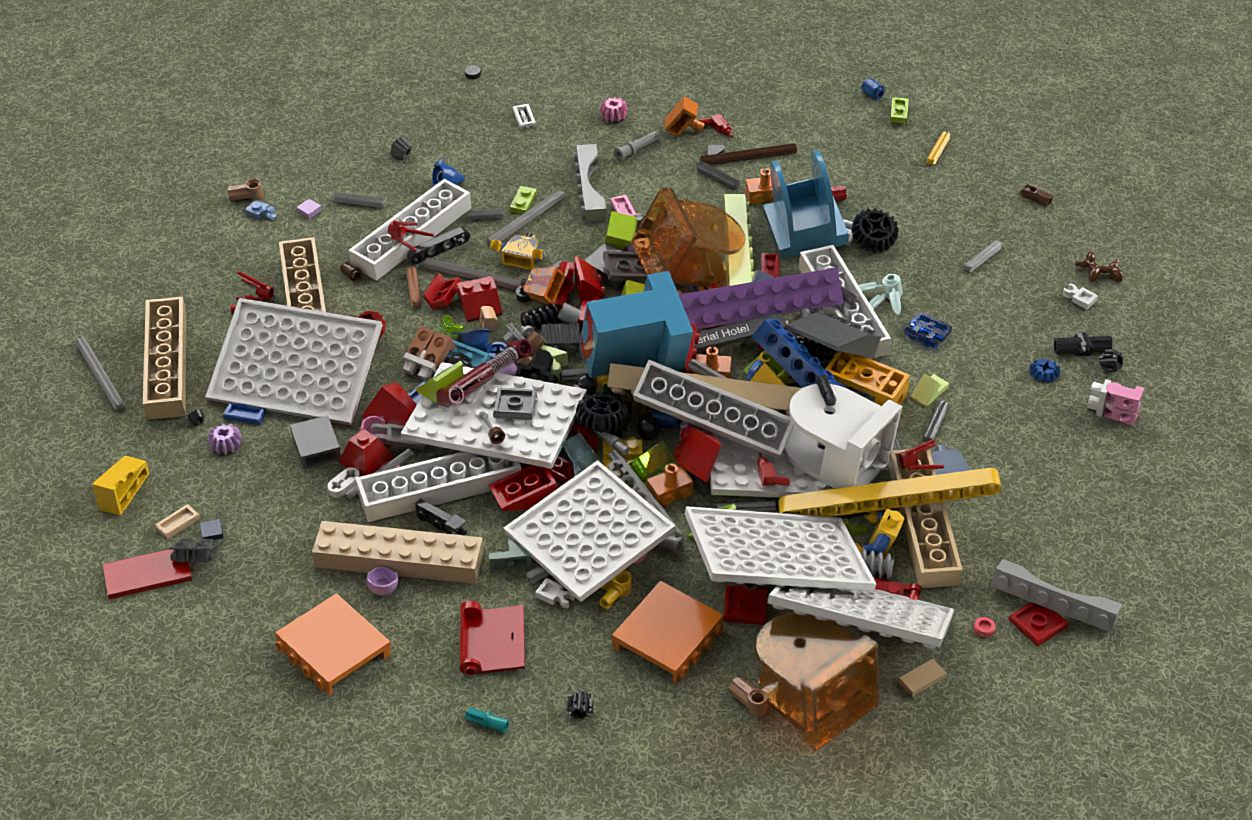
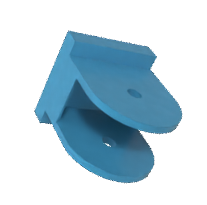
M818 150L811 152L813 176L811 179L786 185L778 161L770 162L774 202L763 205L780 259L800 256V252L834 245V247L849 244L848 231L832 195L827 169Z

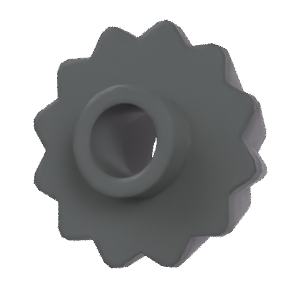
M400 136L399 139L392 143L390 154L404 159L410 154L412 146L404 136Z

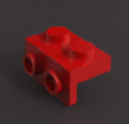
M440 273L436 274L424 292L423 298L431 309L445 308L451 304L452 298L458 293L457 283L462 281L459 277L445 281Z

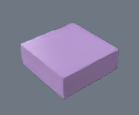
M311 199L297 206V212L308 219L322 211L321 205Z

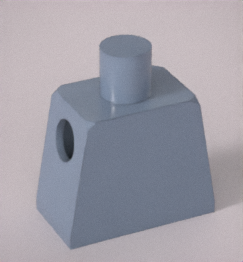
M938 445L935 447V452L931 453L934 465H944L943 469H935L937 475L971 470L957 449L947 450L945 445Z

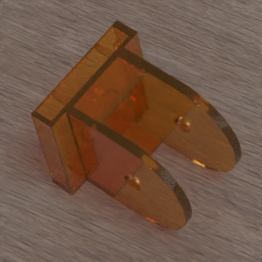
M661 187L633 236L631 243L647 275L669 271L673 283L710 287L715 282L720 284L726 276V265L719 254L731 255L738 253L744 246L746 238L739 223L725 211L707 203L678 199L673 189Z
M794 612L786 613L770 620L760 630L756 639L757 657L763 665L759 675V689L767 693L768 705L803 732V741L815 752L879 706L878 644L866 635L857 639L830 619L823 621L816 619L815 615L808 613L807 615H799ZM797 643H804L806 645L802 648L795 647Z

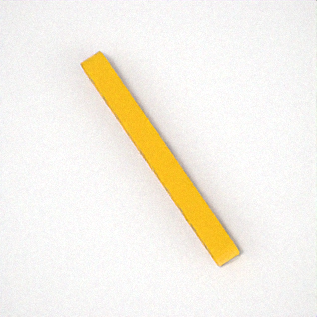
M984 468L785 495L778 500L779 513L832 517L990 496L999 493L1002 487L998 470L995 468Z

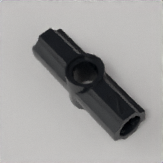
M1084 332L1078 333L1074 337L1054 338L1053 342L1055 353H1077L1080 357L1083 355L1089 356L1092 352H1105V349L1113 348L1111 336L1089 337Z

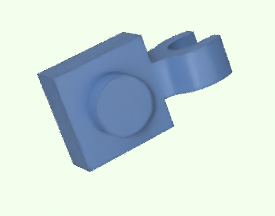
M257 200L245 209L246 215L259 220L264 217L273 221L277 217V215L272 214L275 210L274 207Z

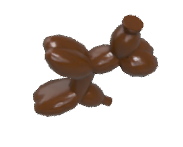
M1088 252L1086 259L1076 260L1075 262L1076 266L1079 265L1082 268L1089 267L1088 279L1090 282H1094L1098 278L1099 273H1109L1116 282L1123 281V272L1118 268L1119 259L1110 263L1109 266H1098L1095 262V254Z

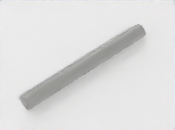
M410 448L374 473L394 469L414 455ZM357 485L345 493L349 500L358 494Z

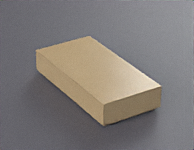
M187 504L155 524V529L168 540L198 521L200 515Z
M931 659L901 676L899 683L913 697L946 678L947 673L934 659Z

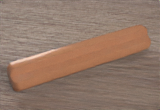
M408 267L406 271L411 306L414 308L420 307L421 300L416 268Z

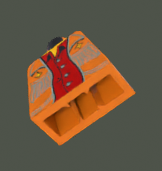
M556 266L535 268L531 271L528 279L523 278L521 280V288L534 301L554 304L566 276Z

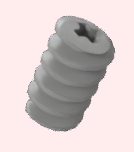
M863 549L861 556L872 577L878 572L880 579L887 574V579L891 580L894 560H891V555L888 553L886 558L883 559L882 552H879L878 556L875 557L874 551H871L869 556H867L866 550Z

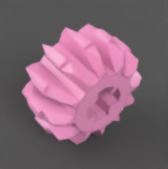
M614 97L613 99L603 100L600 112L602 119H605L606 122L611 120L613 123L614 121L620 122V120H624L627 116L628 108L626 101Z

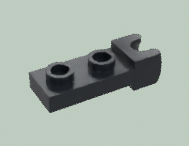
M422 499L415 503L416 515L421 521H427L437 530H443L446 534L466 535L467 530L461 527L466 523L465 519L456 514L451 516Z

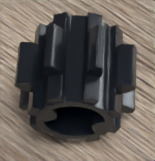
M1105 349V352H1102L1099 356V364L1101 369H1105V371L1117 372V369H1121L1123 366L1124 358L1118 350Z
M576 690L575 693H572V696H568L567 711L575 719H585V717L589 716V713H593L594 699L591 698V694H588L587 691Z

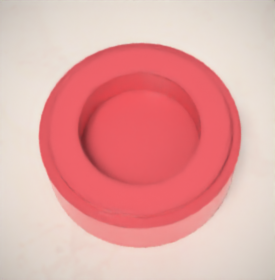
M981 617L975 621L973 629L979 637L988 638L994 634L996 626L993 620Z

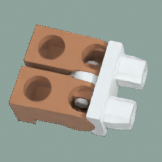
M420 325L408 351L403 356L406 360L403 370L405 373L414 375L416 369L419 368L421 369L418 373L419 378L428 381L433 374L435 375L440 364L444 363L449 351H453L456 345L451 337Z

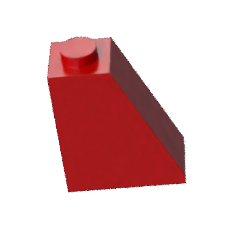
M395 382L380 388L361 417L366 419L370 416H377L384 419L385 424L405 426L417 404L400 384Z
M362 429L348 441L339 463L346 468L358 469L362 477L373 474L380 469L384 462L391 461L395 457L377 437Z

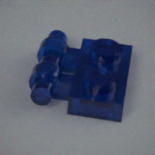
M920 311L911 321L910 327L913 329L906 327L904 330V334L908 335L910 339L921 341L923 345L937 349L939 342L935 341V339L942 342L952 332V326Z

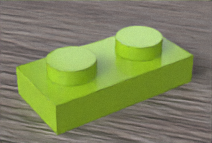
M892 97L890 122L907 123L909 99Z
M520 186L510 205V212L523 214L528 211L537 194V189Z

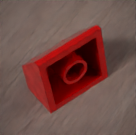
M578 256L574 257L575 286L580 305H582L584 300H591L593 296H599L601 299L605 297L604 286H601V275L597 274L596 268Z
M492 276L457 283L458 300L467 322L480 320L482 306L492 307L496 316L502 315L497 287Z

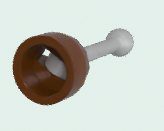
M481 411L479 417L484 419L490 428L488 432L490 441L493 444L502 443L506 436L504 431L500 427H493L486 417V412Z

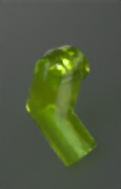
M444 315L441 318V324L445 331L451 333L464 331V325L455 324L450 315Z
M841 518L850 536L867 534L866 524L854 525L849 520Z

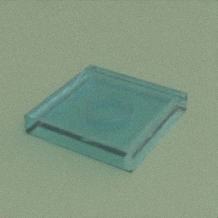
M581 433L561 444L581 472L597 460L603 464Z

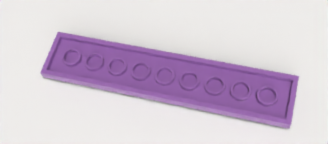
M837 267L679 294L690 324L697 325V329L742 322L779 312L789 314L800 312L806 308L811 310L844 304Z

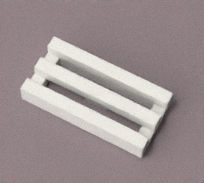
M529 104L513 106V112L520 130H523V127L527 129L530 126L536 127ZM523 109H526L530 122H528ZM518 110L521 113L524 123H522Z

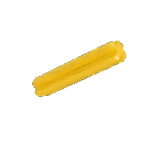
M944 131L941 133L927 157L928 165L931 164L933 166L937 162L950 139L949 132L946 133Z

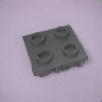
M182 538L169 547V549H174V552L170 554V559L175 562H186L187 560V563H190L192 551L193 563H196L198 551V563H209V561H213V553H210V550L218 546L219 542H213V539H201V542H193L192 538Z

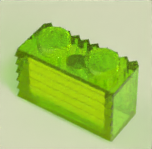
M661 441L631 461L629 466H631L640 480L645 482L647 479L657 476L660 471L665 473V466L667 464L669 466L675 459L665 443Z

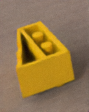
M124 456L92 483L99 510L119 516L122 515L149 475L146 461Z

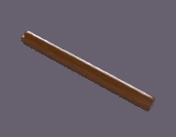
M792 143L700 156V162L713 165L797 153V145Z

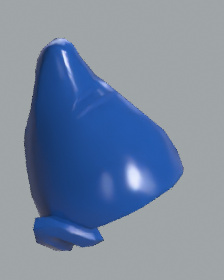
M443 158L434 164L435 167L432 172L433 186L443 179L455 185L464 181V175L443 163Z

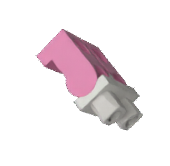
M1105 379L1104 384L1093 382L1087 408L1097 410L1096 416L1102 417L1103 415L1106 418L1134 426L1139 413L1144 388L1136 386L1135 389L1123 387L1118 383H1111V380Z

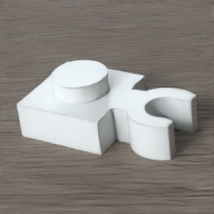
M1070 283L1068 289H1063V296L1072 298L1073 303L1086 310L1097 301L1098 295L1083 287L1079 290L1074 284Z
M548 578L543 581L535 592L536 598L552 605L556 601L560 602L563 608H569V601L566 599L575 600L573 594L569 591H564L563 585Z

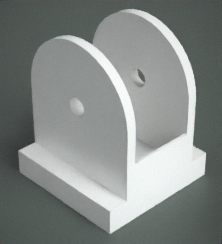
M817 384L806 386L793 395L789 406V415L794 427L783 451L789 462L799 470L835 489L871 484L889 463L890 451L893 449L902 406L891 400L880 406L849 389L832 384L830 385L837 399L834 406H827ZM825 411H831L834 414H826ZM817 446H825V449H820Z

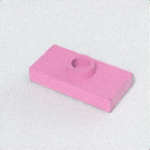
M627 195L610 198V204L614 212L637 217Z

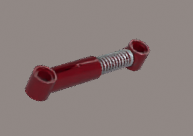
M527 339L509 342L503 352L488 362L481 363L449 386L439 389L437 392L438 403L442 407L460 404L465 397L492 380L494 375L514 361L529 357L532 353L531 343Z

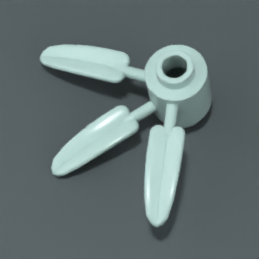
M888 274L882 280L883 285H877L876 282L858 285L861 291L884 288V294L876 295L869 304L874 310L887 297L891 302L894 313L896 315L900 314V298L903 290L898 275Z

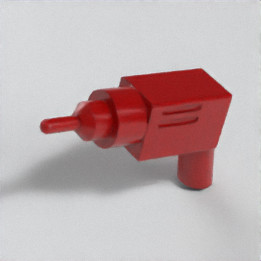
M721 114L699 120L704 125L711 124L718 133L722 132L724 135H730L734 138L731 134L732 129L729 123Z
M759 453L760 458L757 461L762 486L776 484L789 486V478L778 477L773 463H769L768 459L762 457V453Z

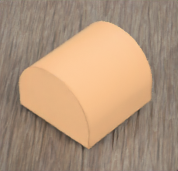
M482 306L480 312L482 328L495 330L499 322L494 309L490 306Z

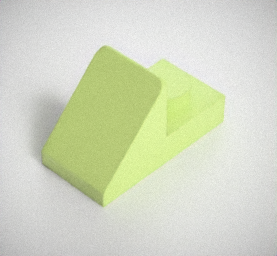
M543 345L540 350H547L554 357L549 373L555 374L560 381L561 367L568 365L567 352Z
M924 374L910 398L927 407L948 388L949 383L935 374L931 377Z

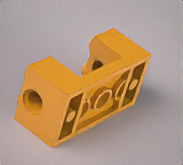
M838 351L825 369L830 371L834 375L833 378L845 387L847 385L874 396V403L883 406L888 400L901 405L907 397L910 375L867 357Z

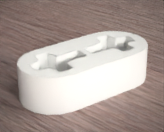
M352 467L347 468L328 483L329 495L334 498L344 496L347 491L357 485L356 478L360 477L359 470Z

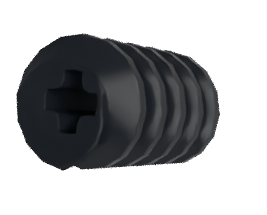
M549 303L547 306L543 305L541 308L537 307L534 311L531 309L527 313L522 312L520 315L521 326H532L534 330L535 327L540 330L541 325H546L548 322L555 324V320L558 324H561L562 320L558 318L559 311L553 303Z
M800 334L797 335L796 341L805 346L812 357L820 359L834 354V349L825 345L822 346L820 343L815 344L813 340L808 342L806 337L801 340Z

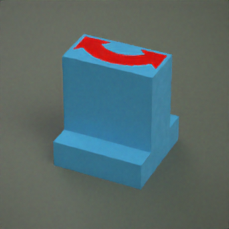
M669 271L647 275L644 292L587 302L579 348L590 378L609 374L610 363L646 367L648 360L683 373L693 330Z

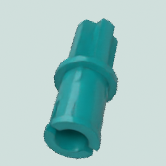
M469 708L465 714L466 720L483 725L485 729L489 727L505 733L509 726V719L492 715L490 711L486 713Z

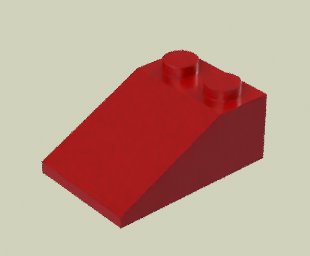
M688 423L687 427H684L681 432L682 440L680 445L676 446L673 456L677 464L707 482L722 445L712 432Z
M535 465L526 467L489 484V488L502 511L530 509L558 489L557 483L548 468Z

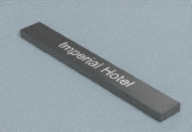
M782 312L697 332L700 333L698 344H694V348H697V352L707 350L708 347H720L753 339V334L766 319H777L785 330H787L785 328L786 322Z

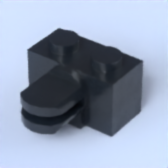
M539 350L536 353L533 364L530 366L519 363L515 374L517 377L558 384L559 381L555 374L549 373L554 357L547 350Z

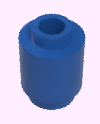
M868 78L862 83L861 88L863 92L872 99L877 100L884 96L885 87L874 79Z
M656 409L653 410V417L659 421L660 426L676 428V424H680L681 419Z

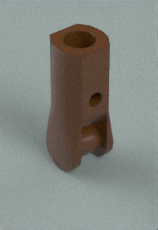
M1027 184L1020 191L1022 197L1038 202L1046 207L1053 200V195L1031 184Z

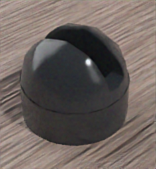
M197 409L187 415L193 425H199V422L201 424L204 422V414L201 409Z

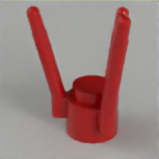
M394 220L388 226V234L391 235V239L398 241L414 252H417V249L399 237H403L406 232L434 237L433 233L405 227L417 226V222Z
M237 271V274L243 277L242 281L256 287L255 294L258 297H254L255 301L264 302V300L272 298L274 287Z
M932 439L917 447L899 453L898 459L901 467H908L909 471L915 469H943L944 465H915L918 462L917 453L936 446L935 440Z

